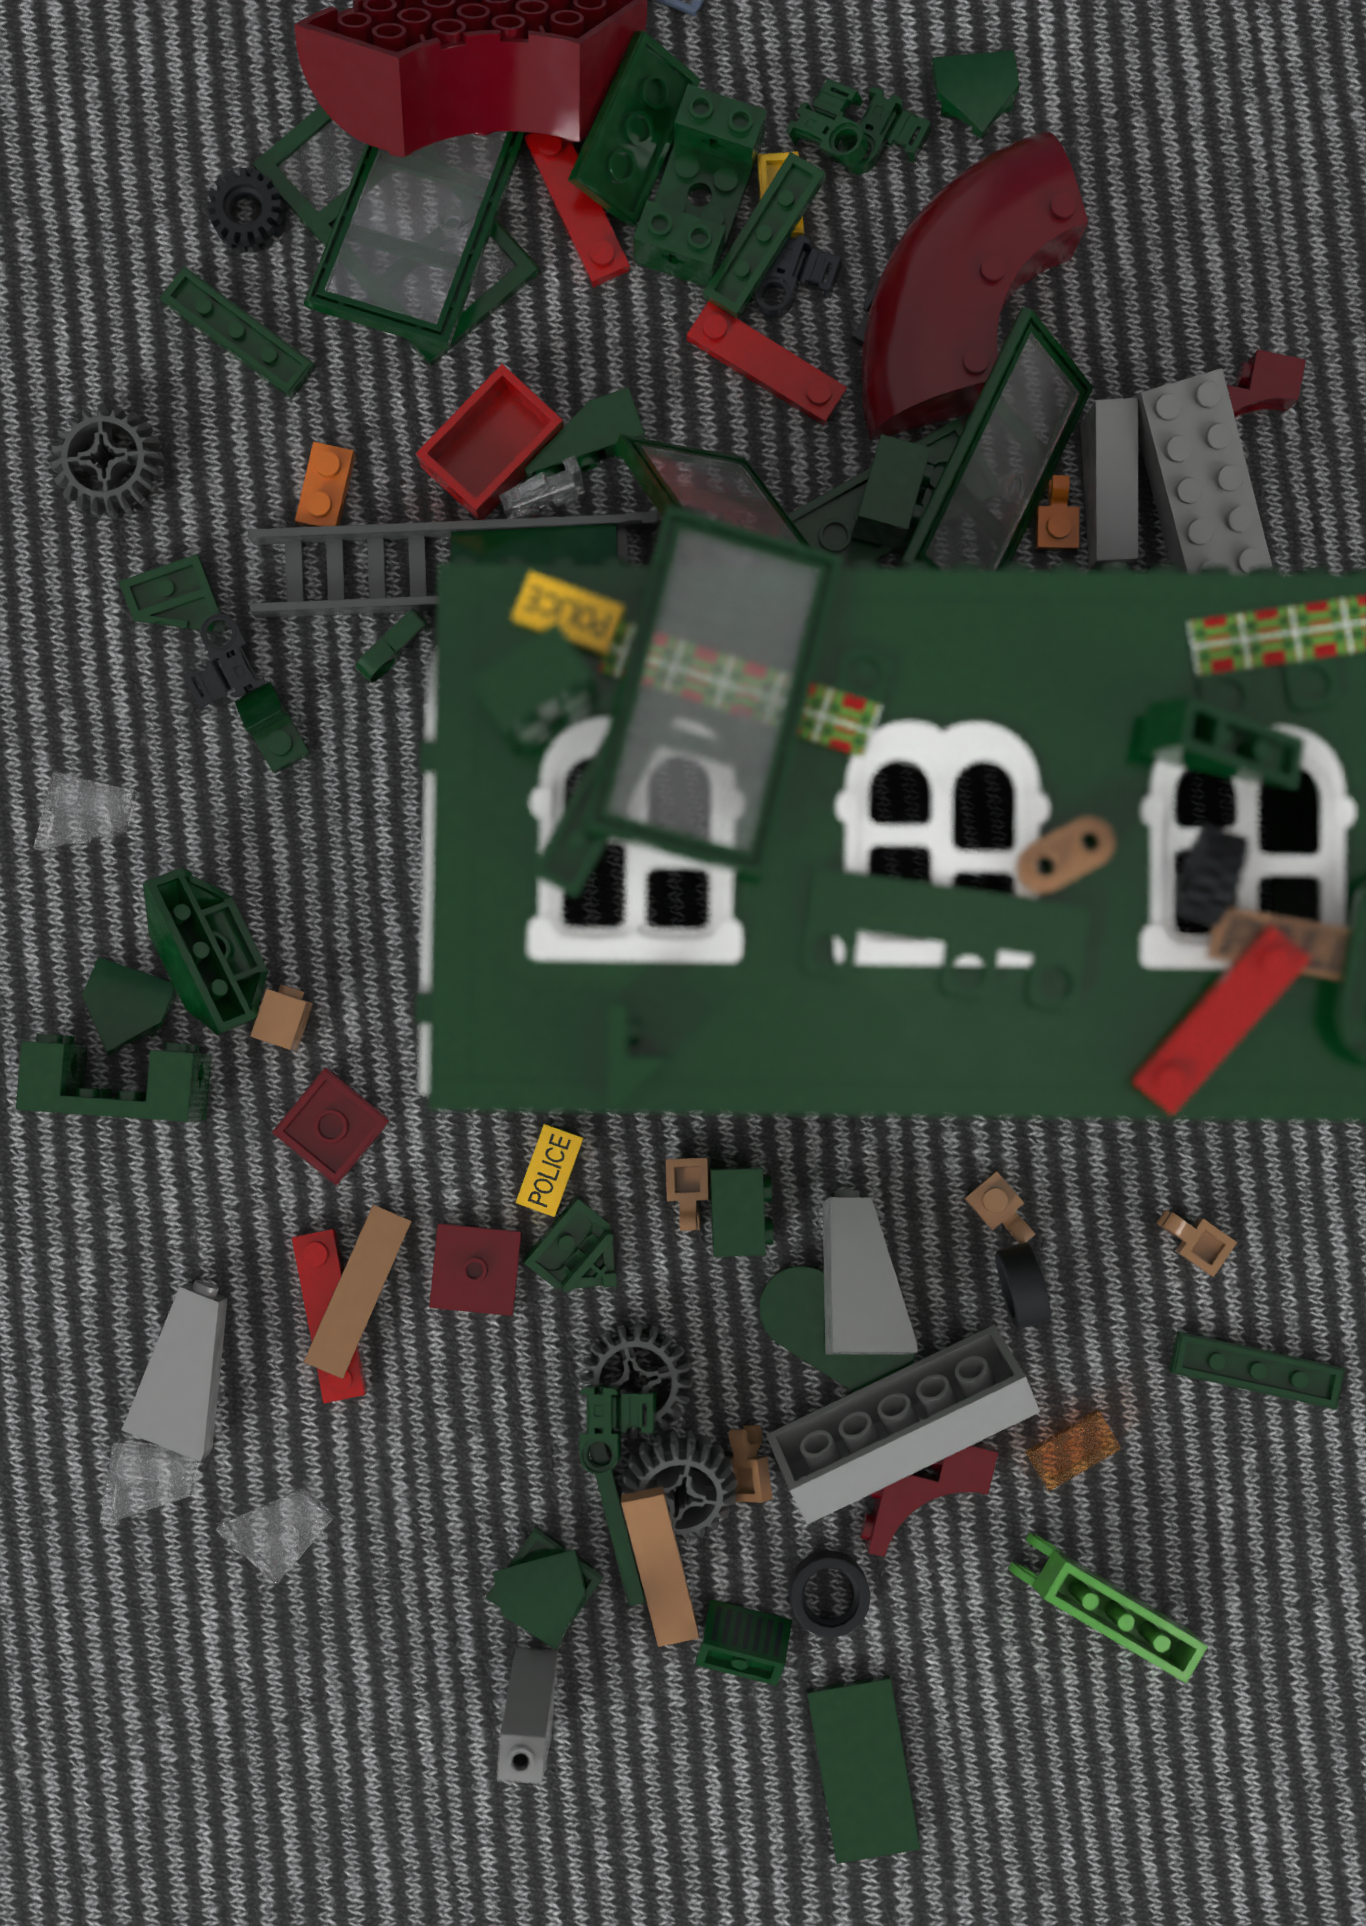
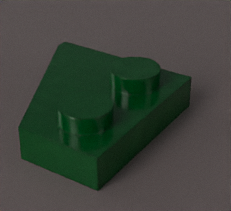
M199 554L119 581L131 616L135 622L201 630V626L206 618L214 614H222ZM215 621L209 625L207 631L223 633L228 631L224 621Z

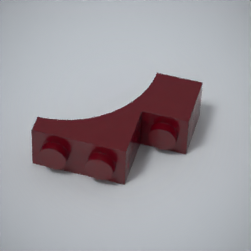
M1257 349L1247 362H1242L1236 379V387L1227 385L1235 418L1246 413L1261 410L1288 411L1299 398L1306 359Z
M977 1442L930 1465V1468L935 1469L934 1474L917 1471L870 1494V1497L876 1498L872 1514L865 1513L860 1532V1538L866 1540L865 1546L868 1553L885 1557L891 1539L903 1521L920 1506L935 1498L960 1492H975L988 1495L998 1456L996 1449L991 1445Z

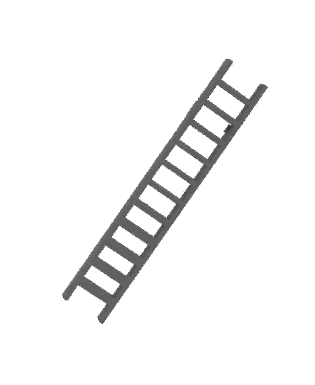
M657 511L626 512V514L248 529V538L253 545L285 544L287 602L250 603V612L256 618L394 613L408 612L412 608L417 612L438 611V596H428L426 538L451 537V532L616 524L618 558L628 560L627 530L658 529L659 536L663 518ZM730 513L738 525H745L746 516ZM408 539L410 597L387 598L385 540ZM345 541H367L369 598L346 599ZM326 542L328 600L305 601L303 543Z

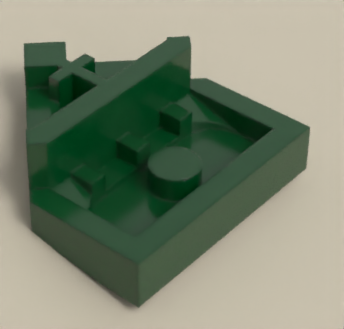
M1014 50L933 57L932 75L937 100L942 102L941 116L960 119L972 126V134L983 139L990 132V125L1002 113H1009L1013 109L1014 98L1019 90Z
M98 957L82 997L107 1055L120 1051L119 1047L143 1037L150 1036L152 1038L157 1036V1028L162 1027L177 995V991L170 981Z
M575 1196L522 1260L525 1265L555 1289L562 1288L563 1292L595 1286H603L604 1288L617 1286L612 1244L613 1233L610 1230V1224L578 1196Z
M571 1550L493 1571L502 1615L550 1647L558 1650L564 1640L563 1636L579 1609H582L585 1604L583 1599L586 1596V1590L577 1551Z

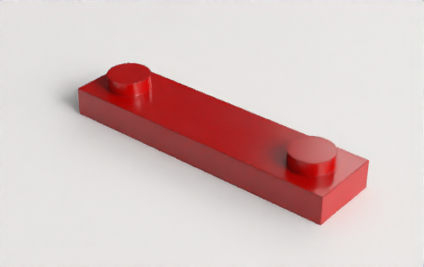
M530 133L524 136L525 145L593 288L630 271L629 262L602 206L568 181L578 158L572 142L566 141L562 137L541 133Z
M709 301L686 335V340L823 426L826 425L847 391L845 385Z
M1268 923L1130 1078L1131 1081L1173 1115L1312 958L1273 925Z
M335 1228L292 1237L311 1342L315 1337L343 1273ZM358 1345L343 1379L317 1368L323 1404L363 1396L367 1393Z

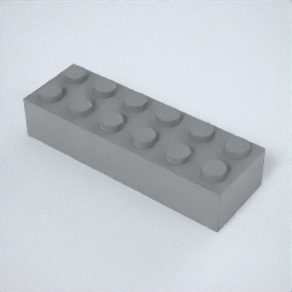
M1223 369L1210 371L1130 397L1138 398V440L1171 565L1179 566L1180 573H1199L1200 568L1207 566H1227L1230 568V573L1249 574L1251 568L1272 566Z
M992 1325L768 1433L766 1436L789 1491L808 1525L1039 1413L1040 1410L1024 1372L996 1326Z

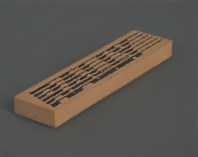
M1229 908L1226 917L1223 916V921L1220 925L1211 926L1207 958L1234 962L1269 923L1312 958L1299 974L1339 980L1348 928Z

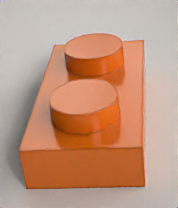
M313 442L295 518L297 525L304 527L340 525L356 456L354 450Z

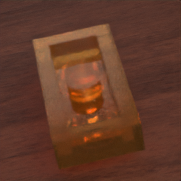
M1096 1409L1028 1449L1025 1453L1045 1488L1051 1491L1119 1451L1121 1447L1102 1414Z

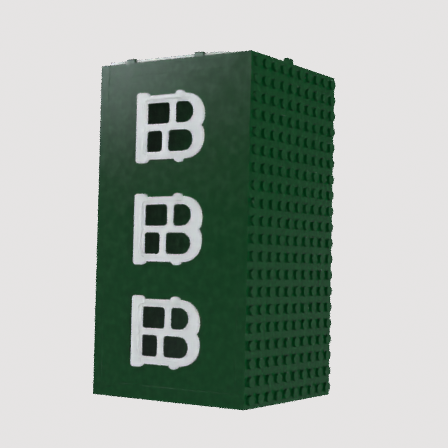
M467 556L454 557L451 559V564H438L437 644L432 656L428 680L426 740L421 742V772L425 776L421 993H416V1023L420 1024L419 1094H429L428 1110L1366 1121V1062L1352 1055L1337 1035L1334 1026L1333 1009L1339 980L1298 974L1173 1115L1130 1079L1233 963L1207 958L1210 935H1182L1174 928V856L1178 850L1190 849L1192 842L1196 841L1197 833L1202 829L1180 828L1174 821L1175 786L1181 774L1187 769L1139 753L1148 703L1185 696H1192L1201 700L1188 621L1366 596V567L1352 569L1349 571V575H1330V569L1326 567L1303 568L1299 570V574H1280V568L1261 566L1251 568L1249 574L1230 573V568L1227 566H1207L1200 568L1199 573H1180V567L1175 565L1154 566L1149 569V572H1130V566L1113 564L1100 567V572H1080V566L1076 564L1053 565L1050 567V571H1030V565L1010 563L1001 565L1000 571L980 570V565L976 563L952 564L950 570H930V564L924 562L903 563L900 565V569H880L879 563L871 561L852 563L850 569L839 570L811 683L831 689L843 652L852 645H858L886 654L892 659L894 669L865 758L798 736L764 875L761 879L609 838L608 842L621 843L626 849L625 922L618 928H571L562 922V891L532 876L530 872L563 813L566 775L574 764L584 758L594 756L607 732L621 678L598 671L603 655L572 644L592 673L598 698L592 701L593 709L573 723H568L565 719L548 730L551 736L537 748L528 752L521 748L514 754L479 703L468 680L540 633L534 629L517 624L511 619L529 571L621 604L628 582L635 576L648 577L650 566H631V561L620 558L604 559L601 561V566L581 565V561L574 558H555L551 560V565H531L530 559L522 557L501 559V564H481V559ZM716 559L702 561L701 567H681V562L674 560L668 584L675 587L678 592V601L674 613L757 637L761 624L771 618L802 627L815 575L791 568H781V565L764 560L751 562V567H731L729 561ZM644 589L638 591L633 598L632 606L637 615ZM665 599L661 607L662 610L665 609ZM776 631L767 638L768 641L797 649V641L789 632ZM666 634V636L749 662L750 659L748 656L672 634ZM1366 651L1335 655L1342 690L1340 702L1332 707L1304 711L1297 710L1290 703L1283 663L1250 668L1256 711L1249 719L1305 740L1297 789L1288 790L1272 786V855L1262 853L1258 847V792L1260 784L1231 778L1236 792V823L1232 828L1223 830L1245 836L1249 839V853L1245 858L1247 860L1246 868L1241 873L1243 878L1240 886H1237L1236 909L1258 913V883L1263 876L1268 875L1272 876L1274 916L1349 928L1355 895L1360 885L1366 879ZM858 658L848 668L849 681L858 689H871L880 680V668L872 659ZM1308 668L1299 675L1297 686L1299 692L1304 697L1317 700L1323 698L1328 693L1330 680L1321 669ZM1224 680L1214 686L1211 699L1215 706L1233 712L1243 704L1244 692L1236 682ZM641 685L638 698L671 714L673 721L670 728L770 756L776 733L775 728ZM659 746L627 805L625 817L647 823V788L650 776L655 768L667 759L678 757L691 759L702 766L709 777L711 787L710 841L746 850L764 776ZM903 760L912 762L923 769L930 780L932 791V816L929 823L925 825H878L871 822L869 819V786L871 778L878 768L887 762ZM981 761L996 763L1005 769L1013 780L1015 788V846L1010 851H960L953 845L952 813L954 782L960 771L971 763ZM1082 817H1096L1108 824L1114 834L1115 847L1111 857L1104 864L1047 894L1032 893L1019 883L1015 872L1016 860L1019 854L1029 845ZM1084 833L1081 837V845L1087 851H1095L1097 839L1090 833ZM878 845L924 846L931 852V884L952 887L953 877L958 872H1006L1014 877L1015 896L1093 907L1079 1006L1073 1011L1066 1012L1038 1008L1029 1002L1027 994L1033 955L998 950L994 987L991 995L985 999L954 996L945 993L940 985L945 951L944 942L860 930L858 931L854 967L849 977L834 979L805 973L801 968L800 961L813 868L868 875V853L872 847ZM1043 857L1037 859L1035 864L1037 872L1040 875L1049 876L1053 869L1050 860ZM654 868H692L707 871L710 877L708 925L703 929L651 928L646 922V877L648 872ZM822 936L814 943L812 956L819 966L834 968L843 961L845 947L842 941L835 936ZM965 955L955 961L952 968V976L959 986L974 988L983 981L985 967L977 957ZM1050 968L1040 977V991L1049 1000H1062L1072 990V979L1065 970ZM609 1002H629V1014H639V1045H629V1054H670V1058L617 1109H606L607 1004Z

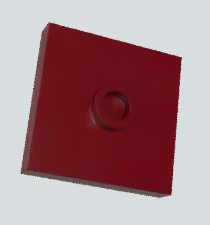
M325 1067L272 1133L337 1186L391 1122V1119L328 1067Z
M438 1223L429 1308L513 1316L522 1231Z

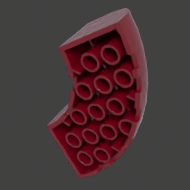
M353 0L354 7L338 12L337 8L333 6L328 7L295 23L294 29L297 53L304 76L315 98L331 119L359 141L388 151L392 156L406 157L418 149L441 140L468 134L489 135L498 131L541 133L562 137V139L569 142H581L588 136L634 32L646 31L647 0Z
M1044 131L1013 142L985 156L958 174L915 217L894 248L879 279L869 309L862 347L861 392L863 412L870 441L879 439L881 434L890 436L971 413L998 357V323L1000 313L1007 304V301L1018 288L1040 273L1071 260L1089 221L1070 161L1060 141L1053 133Z

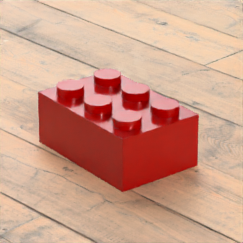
M501 364L415 454L421 468L473 517L477 520H484L526 477L525 467L561 431L564 424L563 420L508 368Z

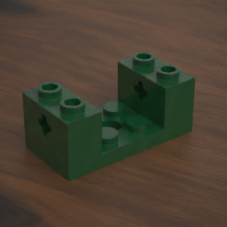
M691 84L687 85L674 122V146L654 202L646 200L633 237L634 263L703 287L708 285L723 258L757 161V154L760 153L765 136L767 110ZM696 189H703L710 194L711 200L704 206H695L689 201L688 196Z
M36 1034V1042L21 1041L15 1110L180 1122L206 1121L212 1054L199 1053L200 1045L164 1042V1051L150 1050L147 1091H117L116 1098L112 1097V1089L84 1088L88 1045H74L75 1036Z

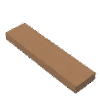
M372 1205L303 1363L339 1378H344L411 1224V1220Z
M663 1486L622 1494L621 1504L658 1647L699 1639V1628Z

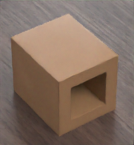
M282 984L278 992L266 989L250 1037L289 1050H298L313 1003L302 1000L304 991Z

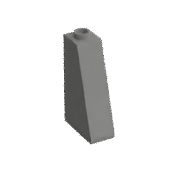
M1138 398L1095 400L1080 425L1089 570H1100L1102 566L1113 564L1127 565L1131 568L1138 560Z
M857 1190L834 1191V1197H830L823 1202L825 1354L909 1355L918 1353L915 1334L872 1198H860L859 1191Z
M195 1280L194 1284L187 1283L178 1289L122 1431L201 1462L210 1455L213 1447L228 1298L217 1294L218 1287L201 1280Z
M515 1648L500 1734L497 1781L539 1784L543 1782L552 1737L558 1650Z

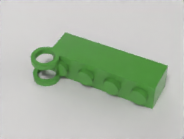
M1028 1533L1025 1540L1049 1556V1559L1039 1576L1015 1561H1012L1008 1567L1010 1572L1032 1586L1044 1600L1184 1683L1188 1682L1208 1648L1207 1644L1187 1627L1069 1558L1047 1540L1035 1533Z

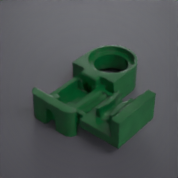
M828 78L812 104L815 110H812L808 102L802 103L796 112L799 119L797 122L792 120L786 129L787 134L795 145L799 138L819 145V149L825 158L841 165L850 166L858 163L868 151V140L861 127L856 122L845 118L843 113L846 107H850L849 104L861 106L863 102L857 90ZM848 135H856L858 137L856 145L851 150L845 152L838 150V144L844 137Z
M877 87L870 88L869 101L871 102L859 126L868 140V147L871 153L865 160L859 161L854 165H843L847 171L853 174H865L875 167L885 148V141H887L889 146H892L894 142L896 146L898 144L904 146V152L909 154V161L915 163L931 133V121L903 110L900 97L892 94L887 99L884 97L883 90ZM917 129H920V131H919V133L917 134V136H916V138H915V140H914L912 146L909 145L910 142L912 141V139H913V137H914V135H915ZM856 135L844 137L841 142V151H849L857 143L858 137Z
M414 608L410 609L382 636L383 638H380L361 656L355 668L369 683L377 681L400 660L401 649L422 629L428 633L431 627Z
M587 1385L581 1389L579 1394L587 1395V1430L579 1433V1456L582 1466L589 1473L604 1475L618 1464L621 1458V1433H627L628 1427L641 1428V1433H654L656 1431V1391H649L648 1393H621V1397H614V1395H618L621 1392V1389L616 1385ZM643 1404H647V1426H643ZM603 1442L610 1447L612 1459L609 1464L597 1465L590 1459L589 1449L593 1443Z

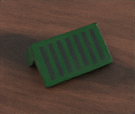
M710 1599L695 1665L777 1686L786 1663L792 1620Z

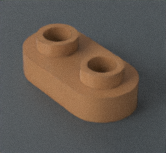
M1079 818L1026 847L1016 860V877L1019 883L1032 893H1050L1104 864L1114 851V834L1108 824L1099 818ZM1084 833H1090L1096 837L1097 848L1095 851H1087L1082 847L1081 837ZM1038 858H1047L1052 863L1053 869L1049 876H1043L1037 872L1035 864Z

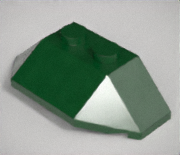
M183 867L145 881L143 883L149 936L185 1009L216 1035L255 1020L268 969L232 896L210 883L192 876V873Z

